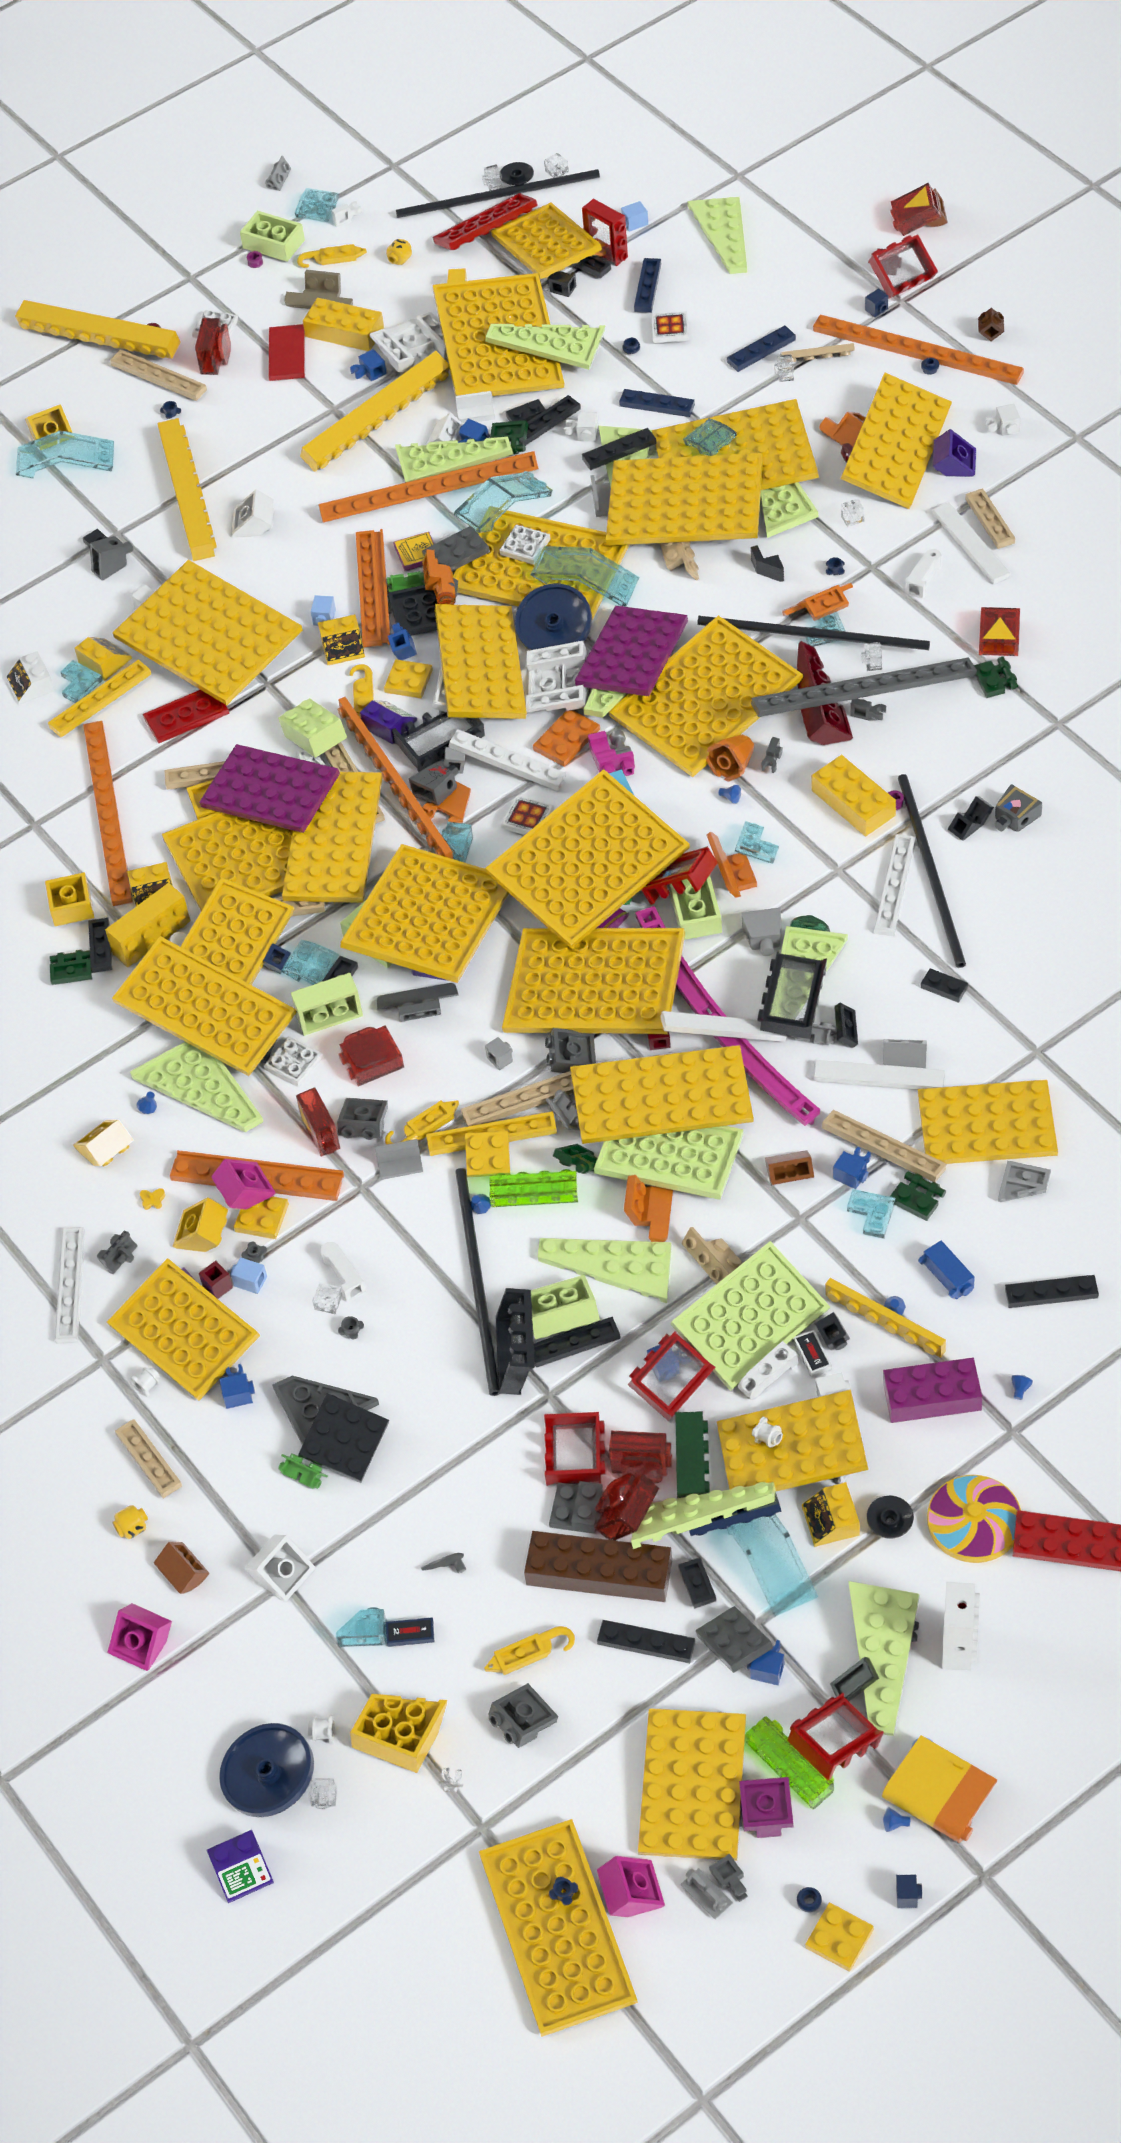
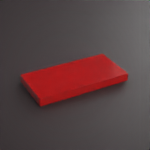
M303 324L269 327V381L305 378V332Z
M198 690L144 713L143 718L158 744L230 713L224 703L204 691Z

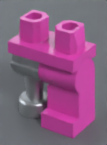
M615 730L609 735L611 744L616 746L614 749H610L605 731L588 735L589 749L599 773L603 769L608 773L622 769L626 776L634 774V754L631 747L624 744L626 737L623 731Z

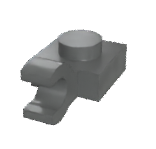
M852 699L850 703L851 717L868 721L871 717L876 720H883V713L881 712L886 713V705L884 704L872 706V702L864 699Z
M771 738L766 750V757L761 762L762 771L767 766H771L772 773L776 772V760L781 758L783 748L780 747V738Z
M730 1854L709 1866V1871L723 1890L730 1886L739 1902L748 1897L745 1893L747 1890L740 1881L744 1877V1873Z

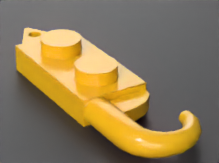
M354 244L320 248V250L300 254L297 258V263L300 267L308 268L309 264H304L302 261L314 258L318 264L322 265L357 261L356 258L364 255L367 251L365 248L357 247Z
M365 664L355 665L349 674L353 676L357 670L365 672V678H360L353 683L354 710L360 718V712L374 700L373 672Z
M440 1100L406 1122L407 1124L404 1126L406 1138L400 1142L414 1139L421 1141L426 1137V1134L433 1133L453 1120L454 1113L459 1106V1101L442 1102ZM393 1131L387 1133L385 1137L386 1145L393 1144L390 1139L394 1134Z
M564 1626L554 1627L540 1634L536 1633L494 1651V1656L484 1669L486 1672L503 1673V1675L509 1674L546 1658L552 1650L550 1639L557 1636L565 1635L568 1637L569 1642L563 1650H570L575 1643V1635L572 1630Z

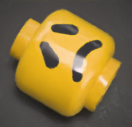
M404 239L394 240L386 249L389 262L403 265L412 255L410 243Z
M129 1505L114 1515L115 1521L112 1524L121 1538L132 1539L146 1530L145 1521L148 1520V1517L142 1508L137 1509L134 1505Z

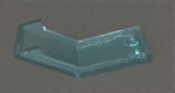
M57 431L17 448L16 475L34 479L35 472L60 462L112 472L114 441Z
M528 471L490 477L454 511L453 515L478 533L492 531L494 522L515 502L551 497L553 490L544 481L538 480L534 477L533 473Z
M544 546L530 574L546 585L550 580L580 581L624 607L628 605L640 578L592 548Z
M776 1514L771 1517L756 1518L749 1523L734 1524L727 1528L728 1534L734 1537L746 1555L774 1617L818 1598L789 1532Z

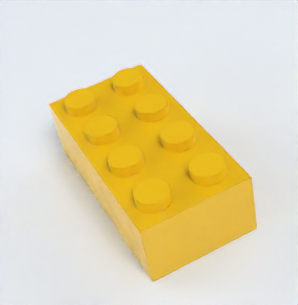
M317 297L303 319L305 337L370 351L376 343L370 337V333L384 329L382 312Z
M842 754L811 775L812 792L865 837L896 816V800Z
M167 883L106 928L105 931L112 954L128 968L145 956L160 936L169 939L175 932L185 927L191 921L185 897L170 883Z

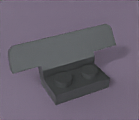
M454 983L385 994L377 998V1010L398 1007L400 1022L441 1015L439 999L459 995Z

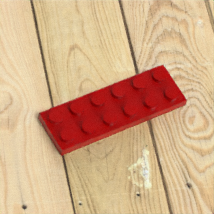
M518 193L432 237L434 244L449 250H456L460 245L474 241L475 237L486 235L489 233V230L499 228L504 225L503 223L517 219L520 214L531 212L532 208L538 206L537 201L532 197Z
M1017 1510L1012 1556L1121 1572V1524Z

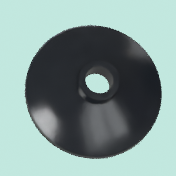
M513 162L505 165L500 170L499 175L500 179L508 185H521L533 178L534 170L527 163Z
M897 1496L879 1497L870 1504L867 1510L869 1528L876 1535L883 1538L893 1539L901 1537L913 1525L914 1514L911 1506L904 1499ZM893 1519L894 1522L889 1523L886 1520Z

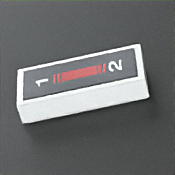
M815 1330L793 1338L811 1377L832 1370V1364Z

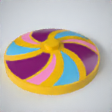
M964 1475L951 1479L934 1493L927 1512L928 1530L935 1544L950 1557L969 1563L988 1562L1001 1557L1013 1547L1016 1512L1021 1510L1012 1491L1001 1482L982 1475Z

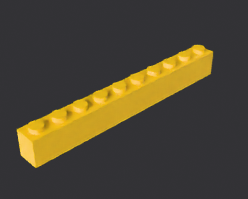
M23 300L15 315L19 326L26 330L31 329L40 333L60 335L69 339H79L84 342L112 346L116 349L122 348L131 352H141L145 355H155L160 358L172 359L181 343L176 331L28 300Z
M434 351L304 445L300 457L314 472L319 468H325L330 460L340 457L344 450L351 449L359 439H365L370 431L373 429L377 430L385 420H391L396 415V412L406 409L411 401L418 400L425 391L432 390L436 383L444 381L449 376V363L437 351Z
M179 418L158 422L162 445L193 561L214 557V549L217 548L215 537L211 538L213 535L211 524L207 525L210 522L208 512L203 511L207 510L204 499H200L203 497L201 486L197 487V485H200L198 475L193 474L196 472L194 461L190 462V460H193L191 449H187L190 446L188 438L184 437L186 435L184 424L180 425Z

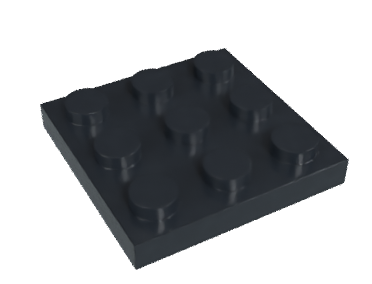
M425 585L388 593L395 623H400L403 630L406 629L410 636L437 630L435 604L439 603L436 600L434 591L425 590Z
M327 1393L298 1456L362 1483L387 1429L389 1419Z

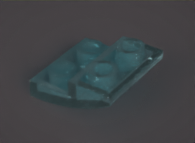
M306 188L298 202L295 216L329 222L331 212L336 208L339 193Z
M708 419L683 438L685 445L697 447L700 454L712 456L717 454L720 448L731 443L732 439L737 436V433L719 421Z
M300 940L281 972L298 982L303 979L314 985L324 979L339 954L319 944Z

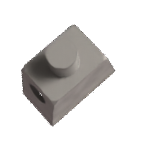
M781 908L741 912L742 928L752 950L761 949V953L764 956L772 955L774 953L773 948L781 945Z

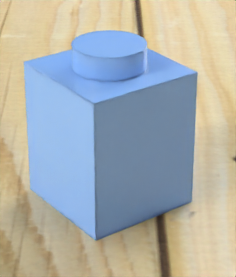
M640 201L621 208V214L625 215L626 228L629 232L648 225V211Z
M314 596L311 608L313 625H318V622L334 619L336 611L334 596Z
M241 1257L238 1263L233 1265L230 1273L234 1287L255 1294L259 1293L267 1278L263 1264Z

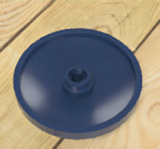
M558 583L543 585L531 591L520 603L515 616L517 635L529 651L578 641L584 642L592 626V612L583 594L569 585Z
M268 1723L251 1728L239 1736L224 1755L219 1773L223 1795L237 1811L247 1816L268 1817L281 1813L294 1805L308 1788L314 1771L313 1752L301 1733L288 1725Z

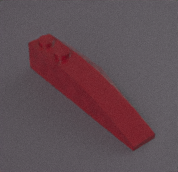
M800 641L798 643L797 671L803 674V678L797 684L798 689L831 683L829 676L822 670L824 665L816 649ZM838 702L801 709L807 737L812 742L828 745L853 739L846 711L843 705H839Z

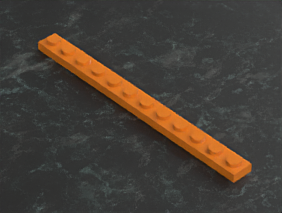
M821 314L813 325L814 332L920 360L934 358L939 361V365L1015 385L1019 383L1024 374V368Z
M535 451L321 503L318 506L322 522H327L539 468Z
M342 697L338 699L339 708L337 710L341 719L345 718L348 729L354 731L357 742L363 744L366 755L368 757L371 756L377 770L380 769L382 772L383 780L389 782L392 793L398 795L401 806L407 808L410 819L416 821L417 828L421 835L424 834L426 836L429 847H433L436 854L453 859L451 848L347 698Z
M103 721L83 724L113 907L133 903Z

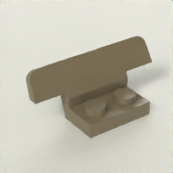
M316 270L305 271V290L303 293L286 291L284 300L285 305L288 307L310 309L317 297L353 305L352 298L339 297L341 294L340 273Z

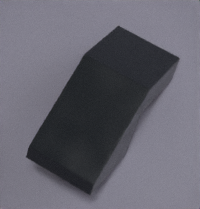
M758 545L750 547L751 562L756 573L783 582L784 567L779 555L763 558Z
M975 796L966 813L957 812L948 830L961 840H965L985 824L994 807L980 796Z

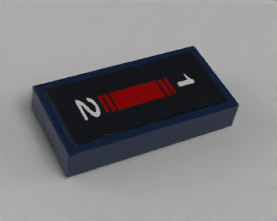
M433 1617L386 1622L387 1646L435 1642Z

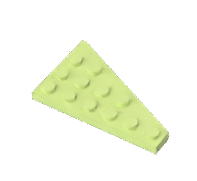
M183 1042L130 1071L131 1077L134 1080L243 1132H247L263 1123L262 1116L223 1062L187 1042Z

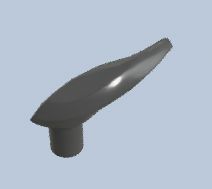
M454 1553L421 1567V1569L424 1571L454 1565L458 1574L466 1570L461 1560L464 1554Z

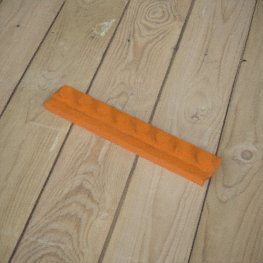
M380 529L378 532H374V530L356 532L363 647L381 646L382 643L390 645L388 639L390 635L383 529Z
M177 1150V1157L174 1160L170 1173L171 1181L216 1186L212 1175L224 1159L257 1162L276 1192L275 1194L331 1201L338 1200L342 1179L344 1178L343 1170Z

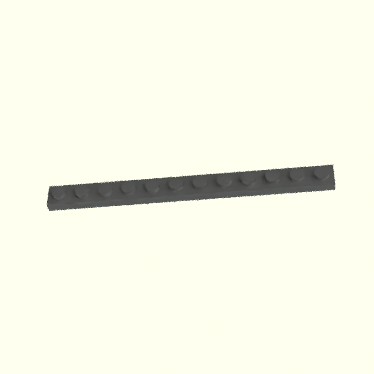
M967 657L754 697L751 700V705L757 716L762 717L974 677L977 670L970 658Z

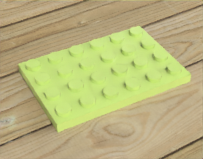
M720 1126L604 1141L594 1167V1174L627 1180L628 1176L637 1175L639 1180L647 1185L721 1200L743 1137V1129Z
M769 1241L671 1322V1326L691 1347L716 1367L713 1372L732 1391L738 1386L746 1373L782 1341L786 1344L791 1342L795 1336H798L826 1313L830 1306L774 1244Z

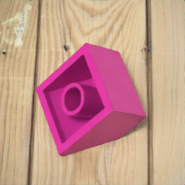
M224 1159L212 1175V1179L224 1197L226 1204L233 1209H248L274 1196L276 1193L257 1162Z
M131 1603L118 1610L107 1653L148 1671L167 1642L172 1621Z
M615 1856L597 1869L610 1916L631 1917L665 1906L652 1860Z

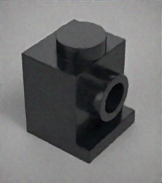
M557 271L548 277L550 292L570 297L577 286L575 272L569 274Z
M834 1312L814 1323L826 1345L831 1350L834 1348L835 1350H840L848 1344L846 1341L850 1337L839 1317ZM834 1332H839L838 1335L832 1338Z

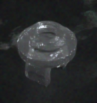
M443 1768L442 1778L444 1781H439V1786H443V1791L458 1792V1788L463 1787V1783L458 1782L462 1778V1770L456 1769L454 1778H451L449 1775L450 1768Z

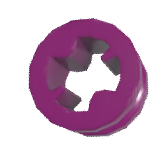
M252 251L247 254L246 258L249 267L259 268L263 265L260 252Z
M896 790L888 792L894 799H897L896 810L901 809L904 804L903 794Z

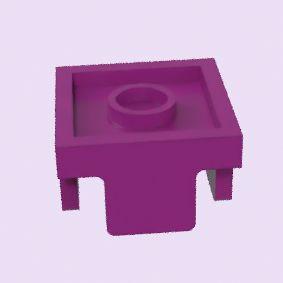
M789 1777L739 1781L744 1831H756L757 1838L782 1836V1828L794 1827Z

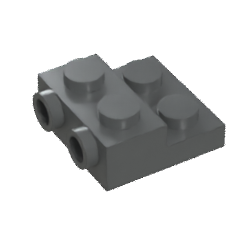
M553 1028L550 1035L546 1036L545 1048H549L546 1064L551 1067V1072L566 1073L570 1071L572 1066L596 1063L594 1033H580L573 1030Z
M346 1098L337 1120L338 1135L348 1139L352 1137H364L367 1140L380 1138L384 1129V1118L388 1109V1100Z
M580 1481L579 1485L558 1483L549 1527L595 1534L597 1525L601 1526L603 1513L600 1512L601 1505L606 1504L607 1491H603V1484Z
M529 1683L492 1702L488 1713L491 1725L494 1727L499 1726L504 1732L505 1740L509 1744L514 1743L517 1748L536 1739L538 1732L556 1723L559 1717Z

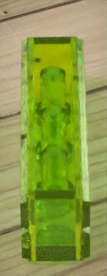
M563 1169L560 1172H549L543 1170L532 1174L519 1172L516 1175L498 1173L495 1176H489L491 1207L578 1202L576 1171Z
M767 1716L763 1717L746 1732V1744L779 1777H789V1786L812 1809H816L823 1800H826L833 1794V1776L828 1781L787 1741L788 1737L783 1733V1727L777 1720L771 1721Z

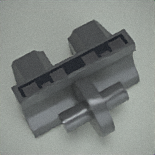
M125 1230L120 1235L114 1234L110 1239L111 1246L108 1250H101L97 1254L101 1264L111 1274H114L125 1261L131 1263L134 1260L132 1252L138 1245L131 1239L130 1233Z

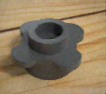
M254 1241L249 1242L248 1248L242 1252L241 1256L244 1259L260 1263L264 1259V1254L267 1253V1247L259 1246Z
M353 1316L345 1317L341 1327L338 1328V1333L349 1336L352 1340L357 1339L360 1329L364 1328V1323L358 1321Z

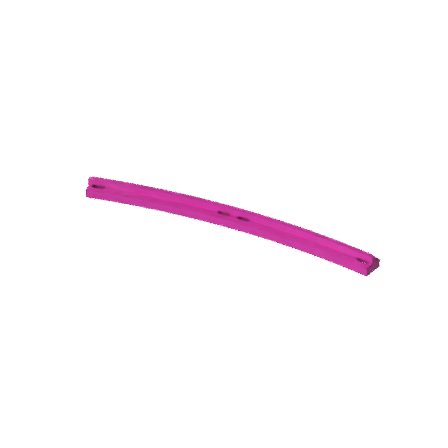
M655 906L635 912L636 919L641 928H666ZM681 955L676 988L695 1014L727 1017L708 994ZM714 1036L722 1047L740 1045L745 1072L804 1126L814 1124V1119L820 1114V1108L786 1080L747 1039ZM802 1108H805L810 1113L806 1114Z

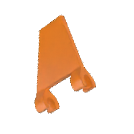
M457 781V788L440 805L426 803L422 807L430 820L434 817L437 810L451 816L448 820V824L451 825L448 831L453 834L459 831L463 823L471 793V788Z

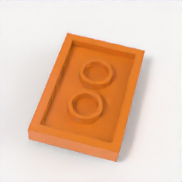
M566 710L533 744V750L565 767L589 742L588 735L598 733L600 724L574 710Z

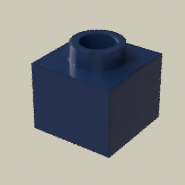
M879 288L865 297V311L874 318L888 310V295Z
M272 943L263 960V966L281 974L291 957V952ZM273 959H280V963L273 962Z
M916 1874L896 1875L897 1908H917L918 1899H922V1883H917Z

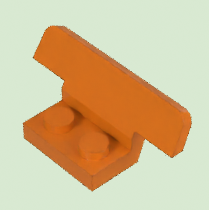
M846 412L839 424L825 417L819 428L822 433L840 445L849 443L854 447L866 417L860 413Z
M846 583L841 586L836 585L810 596L796 605L782 610L783 616L807 608L813 620L816 621L848 607L849 602L843 591L852 588L853 585L852 583Z
M713 832L706 834L728 891L737 898L741 897L739 891L757 887V880L746 853L741 852L726 856L718 836Z
M637 1175L628 1176L624 1212L634 1226H650L649 1239L651 1242H665L668 1239L673 1190L657 1186L645 1187V1184L639 1180Z

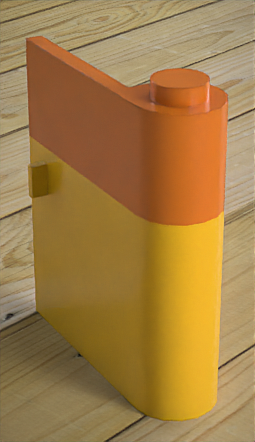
M920 1735L888 1781L882 1793V1798L954 1841L961 1843L963 1840L967 1841L973 1832V1828L970 1827L972 1819L998 1779Z

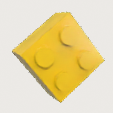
M85 872L45 881L49 909L54 926L95 918Z

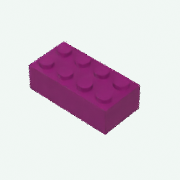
M974 1357L883 1370V1386L891 1423L982 1411V1392Z

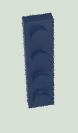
M643 259L634 303V312L652 313L662 264L661 259Z
M784 325L728 356L727 363L739 372L794 342L796 334Z
M624 389L619 405L620 407L690 417L695 406V399Z
M775 1493V1501L749 1511L741 1508L733 1512L731 1517L725 1519L723 1515L711 1518L712 1523L689 1530L690 1536H701L709 1531L727 1529L734 1524L749 1523L753 1519L771 1517L778 1512H782L777 1494Z

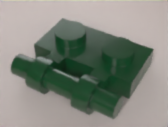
M526 420L492 423L490 438L508 437L513 454L525 452V445H519V441L526 440L528 423Z
M1003 656L997 659L998 665L995 666L992 660L974 665L977 670L976 678L986 698L1005 694V687L1010 686L1012 690L1018 688L1017 677L1011 672V665ZM999 674H1004L1005 677L1000 678Z
M80 949L66 954L59 952L57 955L50 956V981L52 985L93 979L90 950L83 951Z
M579 1144L555 1148L553 1157L558 1159L560 1164L568 1167L576 1165V1172L582 1174L594 1172L598 1159L594 1156V1152Z
M907 1171L904 1179L910 1181L909 1185L900 1182L890 1195L889 1202L928 1221L938 1207L939 1201L934 1199L935 1195L943 1198L946 1190L941 1188L940 1184L936 1182L931 1183L923 1179L922 1175L918 1173L913 1174ZM921 1187L927 1190V1192L924 1194L916 1189Z

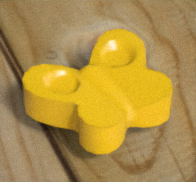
M159 1188L154 1192L140 1191V1198L143 1201L142 1205L145 1210L150 1209L152 1206L157 1209L162 1207L161 1201L165 1197L164 1189Z

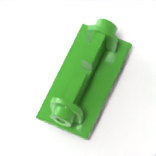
M421 571L407 573L408 577H404V574L390 575V577H387L389 592L425 585L424 573Z
M291 1453L290 1457L284 1454L281 1455L286 1458L285 1462H281L278 1468L281 1474L297 1480L299 1473H302L298 1482L311 1489H318L321 1486V1476L328 1477V1475L321 1472L322 1467L311 1462L308 1466L302 1463L303 1458Z

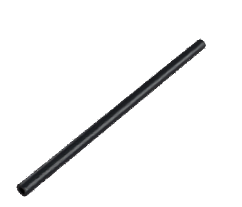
M599 169L396 209L397 218L600 178Z
M699 615L697 625L706 626L716 617ZM723 618L739 630L928 651L930 649V641Z
M901 774L898 776V782L957 968H963L966 966V961L908 776Z
M458 1168L455 1174L489 1395L497 1396L499 1395L498 1374L466 1169Z

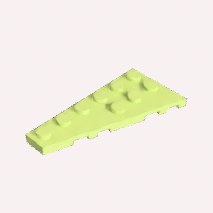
M491 324L485 342L589 370L605 332V325H599V328H589V325L572 327L571 325L542 324V327H532V324H525V327H517L513 324Z
M539 1239V1262L560 1269L567 1268L576 1271L578 1275L585 1274L594 1277L597 1281L624 1290L631 1289L640 1292L641 1295L646 1297L653 1296L659 1298L664 1303H667L671 1242Z

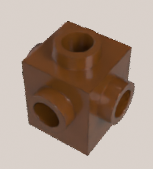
M992 307L978 317V332L991 342L1005 332L1004 316Z

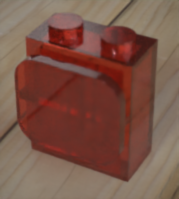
M202 318L195 345L201 375H218L221 361L223 365H228L231 353V340L227 323H222L221 325L220 318Z
M386 1025L377 1029L366 1027L347 1035L343 1043L339 1044L341 1053H338L342 1065H347V1074L350 1080H355L358 1087L404 1068L402 1054Z
M611 1430L609 1455L612 1473L622 1474L625 1481L632 1483L656 1484L662 1482L663 1476H667L668 1467L672 1468L673 1459L671 1442H667V1433Z
M630 1472L613 1480L606 1487L596 1505L595 1510L601 1516L594 1529L606 1539L615 1541L636 1532L660 1488L643 1474L635 1477Z

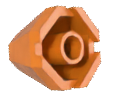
M745 735L723 739L708 747L707 752H709V755L706 758V762L714 775L718 777L724 776L726 777L724 780L729 782L744 774L754 750V743L750 737Z

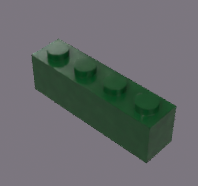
M703 1411L675 1412L677 1498L687 1497L690 1494L701 1495L709 1493L710 1481H705V1475L709 1474V1460L705 1461V1454H709V1441L704 1440V1434H708V1420H703Z

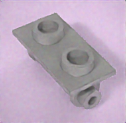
M283 155L278 162L274 163L271 175L265 181L266 187L269 189L276 187L280 191L291 170L289 163Z
M820 1022V1025L813 1024L812 1035H815L814 1043L828 1046L833 1044L835 1036H832V1034H837L835 1027L826 1022ZM795 1037V1040L810 1042V1039Z
M558 1090L555 1093L554 1099L546 1098L551 1111L559 1117L563 1127L568 1130L580 1131L576 1105L572 1104L573 1101L565 1091Z
M691 1868L686 1873L687 1879L681 1883V1886L714 1919L719 1917L733 1904L699 1868L697 1870Z

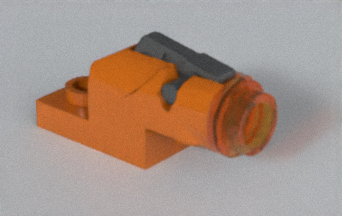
M427 549L422 563L425 590L434 591L437 604L454 605L457 597L458 580L453 578L450 566L438 564L434 550Z

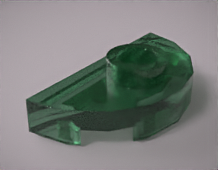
M812 915L795 917L789 926L830 932L829 926L824 921Z

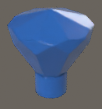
M733 785L726 789L720 788L718 794L719 796L726 797L732 803H738L741 797V788L739 785Z
M147 1092L146 1096L138 1100L136 1105L140 1112L144 1114L155 1112L157 1103L153 1092Z
M485 1194L474 1195L471 1200L472 1210L477 1214L486 1213L491 1207L490 1198Z
M891 1296L886 1299L884 1307L899 1315H903L906 1305L902 1298Z
M1012 1375L1011 1380L1015 1390L1013 1398L1022 1400L1024 1392L1033 1384V1380L1025 1375Z
M890 1807L886 1809L883 1817L886 1832L900 1826H910V1817L902 1816Z

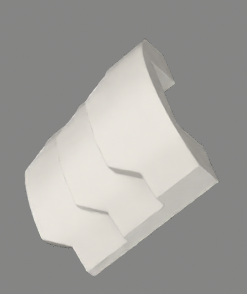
M432 312L417 316L416 319H410L396 327L384 328L370 333V337L376 342L379 349L389 358V363L400 373L407 372L434 351H437L445 360L448 359L439 319Z
M583 641L527 651V666L521 671L527 713L566 708L569 711L585 707L589 698V688L583 685H575V679L587 658V651Z

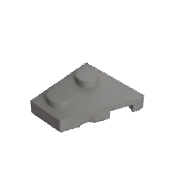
M1007 1161L998 1195V1202L1046 1193L1051 1169Z

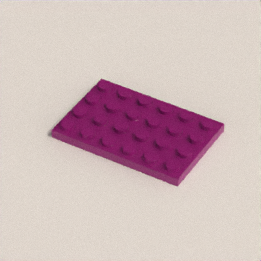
M615 605L575 679V685L649 696L688 622V615Z
M236 744L199 803L202 808L304 833L340 775V772L335 767Z

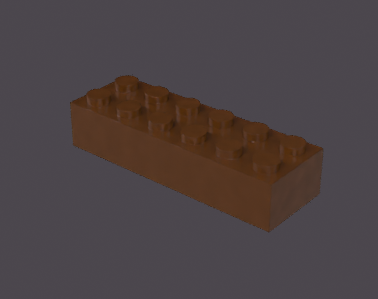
M532 1531L524 1570L527 1586L666 1602L673 1561L671 1547L641 1544V1547L633 1549L631 1542Z

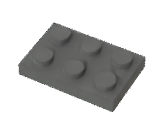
M472 526L422 550L423 556H425L427 549L434 550L438 564L450 566L452 571L490 552L489 546Z
M735 1606L695 1630L697 1637L733 1673L773 1649L771 1641Z

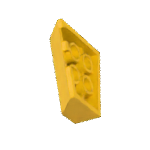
M371 1694L350 1732L352 1748L417 1773L439 1733L447 1700L439 1699L436 1702L426 1701V1698L418 1697L416 1700L402 1699L401 1696Z

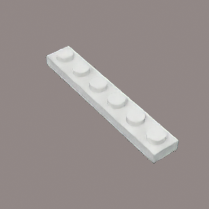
M459 729L456 730L449 742V748L556 791L559 790L566 777V772Z

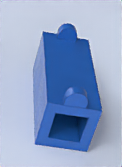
M942 1240L923 1251V1255L918 1259V1262L921 1265L924 1264L949 1291L948 1295L951 1298L957 1300L961 1296H967L972 1292L975 1276Z

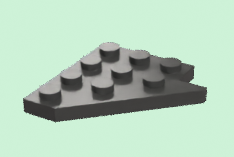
M293 1375L272 1384L273 1390L302 1445L327 1393L365 1410L379 1405L376 1397Z

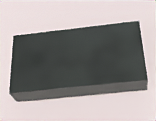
M864 1657L832 1681L830 1685L836 1697L844 1693V1697L850 1701L878 1680L879 1676L870 1658Z

